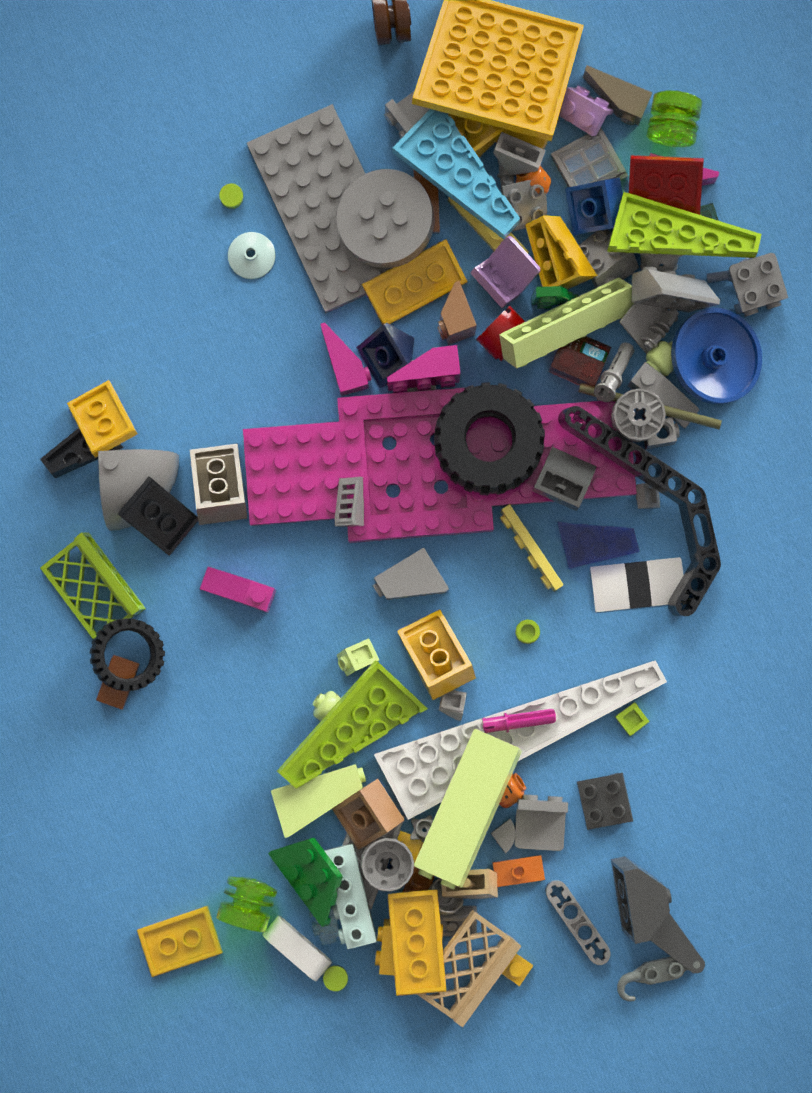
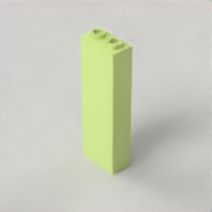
M477 729L473 730L414 863V866L419 868L418 874L432 879L433 875L442 879L440 884L453 890L455 886L463 887L522 753L520 748Z

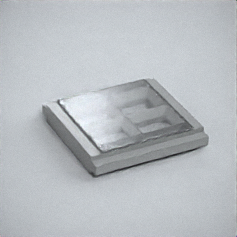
M601 128L596 136L587 134L551 153V157L568 187L619 177L620 180L628 177L624 166Z

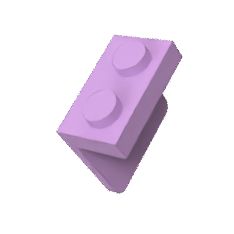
M508 236L487 260L476 266L470 273L503 308L520 296L539 274L540 267L512 236Z

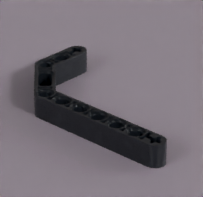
M572 406L562 410L559 414L558 422L563 429L679 505L691 563L670 597L668 609L675 616L692 615L721 567L705 491L699 485L583 408ZM572 413L574 414L573 419L576 421L573 423L570 422L571 417L569 416ZM590 425L596 429V436L594 438L588 433ZM610 439L616 442V449L614 451L608 446ZM630 452H633L636 456L634 464L628 459ZM650 465L655 467L656 473L654 477L649 475L648 468ZM670 478L675 481V488L673 490L668 486ZM690 491H692L695 495V500L693 503H691L688 499V494ZM695 515H698L704 534L705 542L702 547L698 543L693 523ZM705 558L710 562L708 570L703 566ZM694 578L698 582V587L695 591L691 588V582Z

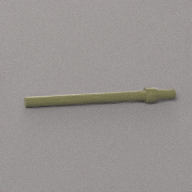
M580 384L579 393L596 397L594 395V386ZM616 392L615 398L612 401L616 402L623 394ZM664 405L666 416L720 429L722 420Z

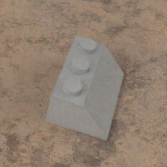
M644 267L642 271L632 274V302L666 309L673 308L677 311L688 313L720 305V299L706 281L695 279V275L684 274L680 276L676 275L675 271L660 272L657 271L656 267Z

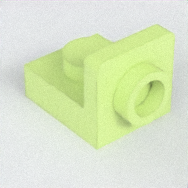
M369 638L337 654L338 665L345 672L346 676L371 665L375 660L379 661Z

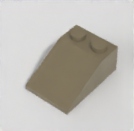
M238 444L190 450L199 525L247 519Z

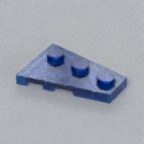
M557 522L568 569L640 552L634 528Z

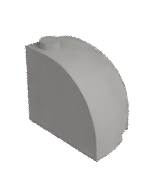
M147 449L98 451L101 504L104 521L109 531L121 530L132 526L120 517L118 513L148 476L170 493L178 474L179 455L177 453Z

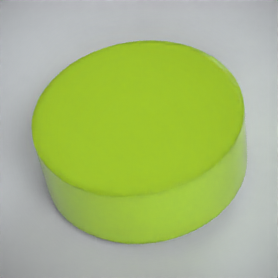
M232 183L224 185L219 193L221 203L229 209L239 207L244 199L242 189Z
M526 619L517 625L515 634L521 643L531 644L538 639L540 628L535 621Z
M339 965L330 966L323 976L324 985L331 991L342 990L348 982L347 971Z

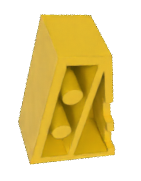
M541 216L525 224L535 262L540 267L539 277L542 287L561 286L565 289H570L598 276L561 216Z

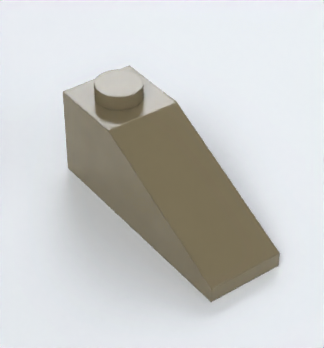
M586 65L583 78L598 96L609 103L608 107L614 110L613 113L621 118L622 122L628 125L636 124L639 126L652 92Z

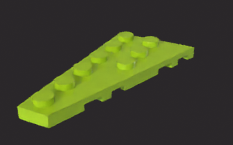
M623 192L607 252L755 258L762 234Z

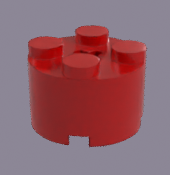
M509 306L485 329L476 341L495 360L499 359L502 361L503 354L499 334L526 321Z

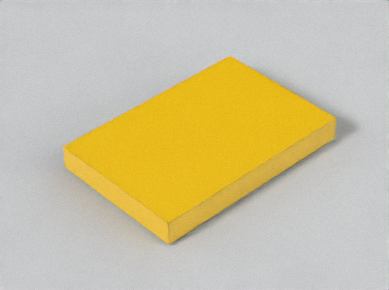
M109 380L67 403L95 458L98 457V451H108L138 434Z
M208 905L137 929L152 977L223 953Z

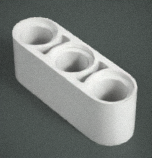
M279 915L262 934L270 944L315 982L332 964V961L320 949Z

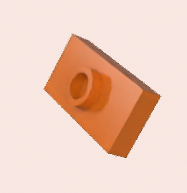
M541 855L492 862L493 870L497 873V887L545 880Z

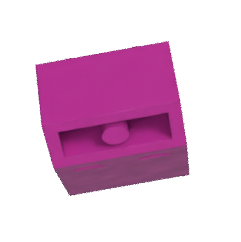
M457 345L432 348L387 377L388 391L393 390V393L408 392L407 389L409 388L425 391L432 389L431 386L441 385V388L454 387L455 383H459L461 374Z

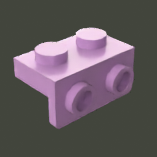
M578 85L576 88L567 87L559 116L591 136H596L606 116L612 115L614 110L608 107L609 103L599 97H596V99L589 95L590 91Z

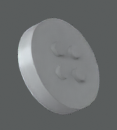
M380 169L366 173L356 179L346 189L339 202L337 226L344 244L357 259L373 267L393 268L412 261L425 249L434 230V209L426 190L415 178L402 171Z

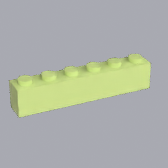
M618 277L499 334L503 359L515 368L523 367L535 359L544 357L548 353L564 347L574 340L585 337L587 334L623 318L634 304L632 302V285Z

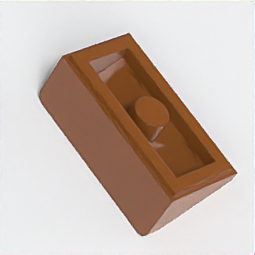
M113 655L108 669L117 677L129 679L135 678L140 664ZM102 682L96 701L123 710L130 691L116 690Z

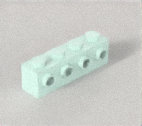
M354 843L324 850L343 875L341 885L337 890L336 905L332 906L335 919H340L342 929L338 930L341 944H346L347 949L377 942Z

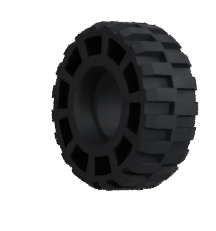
M490 382L481 383L480 386L474 387L471 385L466 387L463 392H457L451 397L448 404L444 405L436 422L434 445L440 467L444 473L446 472L453 483L459 484L468 492L474 491L480 493V495L495 493L499 495L508 490H514L533 474L543 454L545 430L541 423L540 413L536 412L534 404L530 399L522 396V392L517 389L511 390L506 388L507 385L505 384L490 385ZM492 417L499 419L511 431V448L503 458L497 461H482L472 455L467 447V431L480 418Z

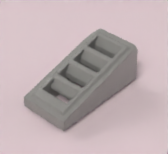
M363 477L339 478L335 526H364ZM355 484V489L347 490V485ZM354 494L353 499H347V495ZM347 504H353L352 508L347 509ZM352 513L351 518H348L347 514Z

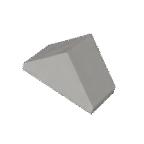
M501 132L493 153L510 176L538 171L546 150Z

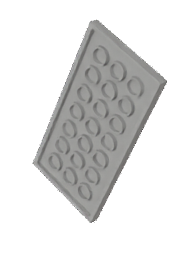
M333 104L247 142L249 151L325 314L366 296L361 284L390 269L373 267L357 259L346 247L339 234L337 226L339 202L346 189L356 179L364 175L365 172Z

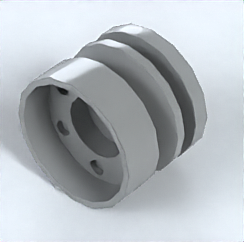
M640 388L629 390L612 407V427L632 442L646 441L657 434L664 425L666 416L664 404L659 396L650 390ZM634 409L636 411L641 409L644 411L642 415L644 420L638 419L636 421L633 418L635 416Z
M383 837L372 841L365 847L361 855L360 867L362 875L371 886L381 891H394L403 887L410 880L413 874L414 860L411 851L405 844L394 838ZM390 857L392 859L390 861L392 867L382 870L380 860L382 858L387 860Z

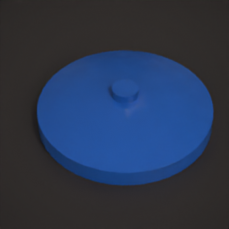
M723 308L704 309L685 319L674 335L671 347L674 372L685 390L698 400L709 404H727L744 397L758 381L762 368L760 342L753 328L740 315Z

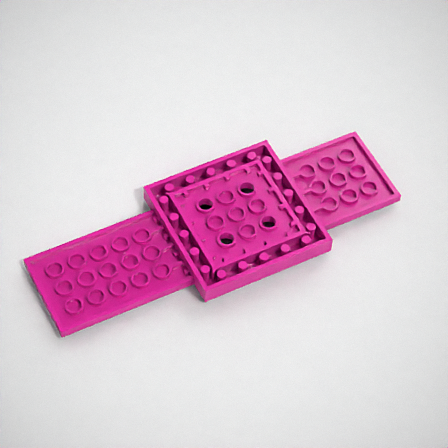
M465 388L337 398L339 422L243 429L250 526L335 519L339 478L363 477L364 526L347 527L349 543L493 532L492 507L555 502L532 491L552 447L597 466L583 499L636 495L635 475L563 429L558 422V417L562 410L578 406L613 428L611 412L612 407L616 403L613 401L534 406L536 412L541 415V423L545 430L543 454L533 474L514 490L511 489L499 495L496 493L480 495L478 492H468L464 490V487L453 483L446 472L444 473L441 469L440 462L435 454V446L430 442L431 436L435 434L436 422L442 408L448 404L452 396L457 392H463ZM572 413V414H569V416L571 417V421H570V422H571V423L576 422V421L573 419L574 414H573V413ZM484 417L476 420L469 427L466 434V443L469 451L476 458L492 462L503 458L509 452L512 445V434L509 427L501 420ZM590 425L588 433L593 438L596 436V429ZM391 437L395 439L396 447L392 450H386L382 445L385 438ZM610 439L608 446L612 451L616 449V442ZM630 452L628 459L632 464H634L633 452ZM436 482H446L448 485L447 492L444 494L437 493L434 489ZM355 484L347 485V490L355 489ZM390 485H397L400 488V494L395 498L389 497L386 493V489ZM354 494L347 495V499H353ZM347 504V509L352 508L353 504ZM352 513L347 514V517L351 518Z

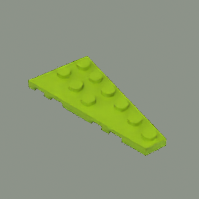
M375 660L280 766L277 772L297 789L322 774L323 770L333 764L340 763L346 756L353 752H358L388 734L389 730L399 724L409 721V718L419 712H424L428 708Z

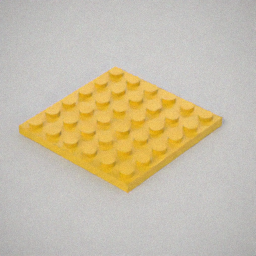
M444 0L413 94L412 104L552 141L584 25L492 0Z

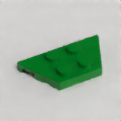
M311 838L270 851L268 853L321 927L328 926L331 922V919L328 918L331 906L336 904L337 890L341 885L343 875L317 840Z

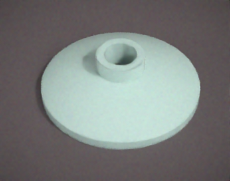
M256 232L244 233L235 238L228 250V261L232 270L240 277L258 279L265 276L272 269L275 262V249L271 241L264 235ZM249 250L255 251V255L253 257H248L246 255Z

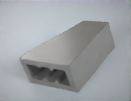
M425 548L420 549L374 577L376 583L372 585L378 596H385L386 600L443 594L449 591L447 584Z

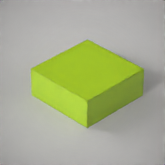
M635 702L615 716L629 736L650 722Z

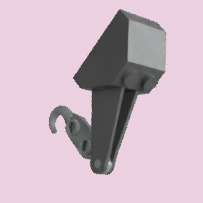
M627 857L611 859L622 931L635 944L652 941L671 956L645 962L634 971L624 974L617 984L619 996L626 1001L636 1000L634 996H629L625 993V986L630 982L651 985L678 979L686 970H690L692 973L702 972L705 968V961L669 913V903L672 902L670 890L653 875Z

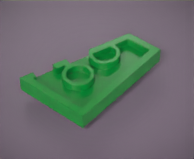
M561 286L536 287L531 295V305H537V309H551V306L562 305L579 297V295L574 294V292H568V289Z

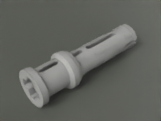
M622 343L609 369L602 373L601 382L594 389V395L600 401L611 402L615 398V390L621 386L622 374L635 351L631 344Z

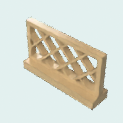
M472 910L443 949L444 963L450 961L452 963V973L445 974V980L453 978L454 989L430 995L426 993L417 995L463 1027L521 948V945L507 933H504ZM477 919L481 922L482 932L470 934L469 927ZM498 934L502 937L496 946L488 947L487 936ZM483 937L484 949L472 951L471 940ZM466 941L467 952L455 955V946L459 942ZM484 954L485 962L483 965L474 968L473 956ZM468 958L469 969L457 971L456 960ZM470 974L469 984L459 988L458 977ZM455 995L456 1002L449 1010L444 1007L443 997Z

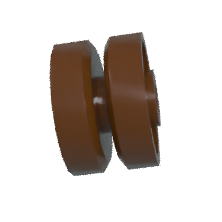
M371 0L378 46L391 43V28H394L395 37L399 43L411 41V15L407 0H391V5L389 6L387 0Z

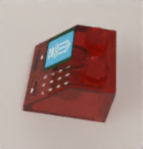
M587 336L574 340L558 349L549 372L577 385L583 383L595 387L611 347Z

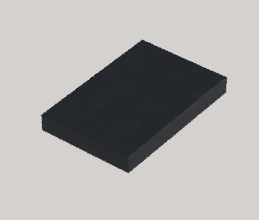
M149 476L118 513L120 517L169 556L198 522V516Z

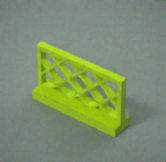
M81 532L74 538L73 542L41 566L40 569L94 639L97 636L94 630L95 620L107 621V624L116 620L112 619L114 605L122 606L128 614L123 619H132L146 608L89 532ZM76 546L82 553L81 563L69 561L70 551ZM55 563L64 564L62 578L55 577L49 570ZM69 565L80 566L79 580L67 578ZM85 567H92L96 571L95 582L83 581ZM66 582L78 583L77 597L67 594ZM83 584L95 585L93 599L81 598ZM99 586L108 587L111 591L110 601L98 600ZM81 601L93 602L91 616L81 613ZM97 603L109 604L108 618L96 617Z

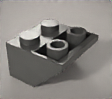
M552 447L532 491L577 511L597 466Z

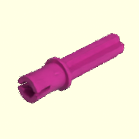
M554 709L511 715L504 713L503 716L482 718L483 731L486 734L504 730L509 732L510 729L556 722Z

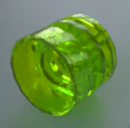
M666 90L655 93L650 111L653 117L649 119L648 125L650 127L647 129V138L655 143L670 147H689L694 145L699 127L696 121L700 119L702 100L695 95L681 91Z
M229 876L227 884L236 887V889L225 888L224 893L232 897L233 902L222 901L216 918L243 929L266 932L270 915L262 911L261 908L262 906L273 907L274 902L264 897H276L278 890L257 879Z

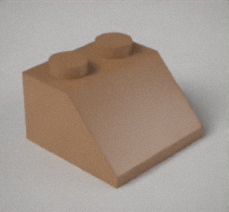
M460 281L454 283L441 311L440 321H438L439 335L442 340L446 339L448 345L475 336L477 325Z
M379 779L371 782L332 808L358 850L404 821L403 816Z

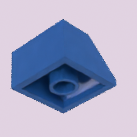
M620 177L565 188L573 235L614 227L623 195Z

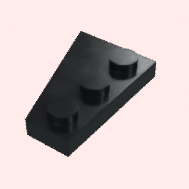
M78 428L40 458V460L53 477L58 478L98 460V457L95 458L84 436ZM119 444L108 451L120 450L124 447L121 444Z

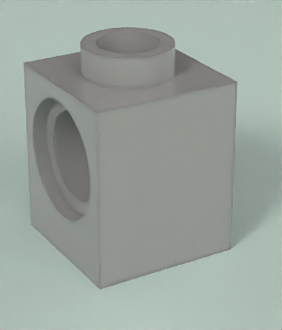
M673 417L665 419L662 426L667 431V438L661 439L655 434L644 441L645 449L674 445L677 442L680 432L678 424H674Z

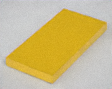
M444 239L422 251L412 261L390 268L361 285L383 325L385 323L391 324L451 291L455 282L460 281L461 285L468 281L447 239Z
M438 890L388 894L396 996L446 992Z

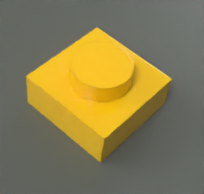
M516 953L502 975L520 986L532 969L533 964Z

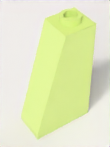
M354 764L319 775L297 789L289 784L271 790L284 837H290L362 789V783L366 782L363 768H357V765Z

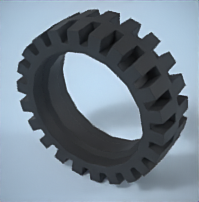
M130 618L118 619L103 626L97 632L96 638L91 643L93 644L92 648H90V663L93 665L92 669L97 674V678L108 687L120 691H135L152 683L155 677L160 674L161 666L164 665L163 656H165V651L162 647L164 644L160 640L158 632H155L154 628L146 624V622ZM121 631L136 632L145 638L149 645L150 660L148 666L143 673L135 678L123 679L117 677L110 672L105 663L104 652L106 644L112 636Z

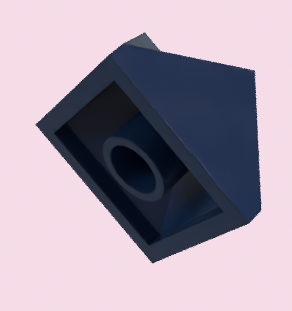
M385 323L356 347L380 388L387 385V377L412 362L414 337Z

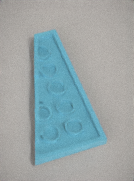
M429 109L392 148V153L502 239H505L519 224V216L505 195H502L495 185L496 182L492 176L488 175L483 163L467 139L458 131L452 117H449L447 113Z

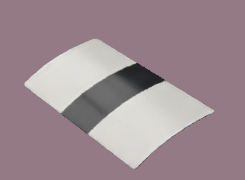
M681 558L591 567L595 611L604 612L668 605L670 597L684 575Z

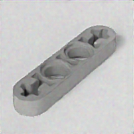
M550 881L545 889L546 896L588 958L596 965L607 963L611 956L609 947L568 887L562 881ZM554 885L556 887H563L561 894L564 899L568 896L571 898V900L564 902L559 908L556 905L561 903L556 895L553 897L550 895L553 892L551 887ZM568 905L577 907L578 913L573 919H568L564 915V909ZM582 926H589L592 930L590 938L586 940L578 936V930ZM596 937H598L599 941L594 943L599 949H605L603 952L604 958L601 960L598 957L593 958L595 951L591 945L588 949L585 947V945L592 943Z

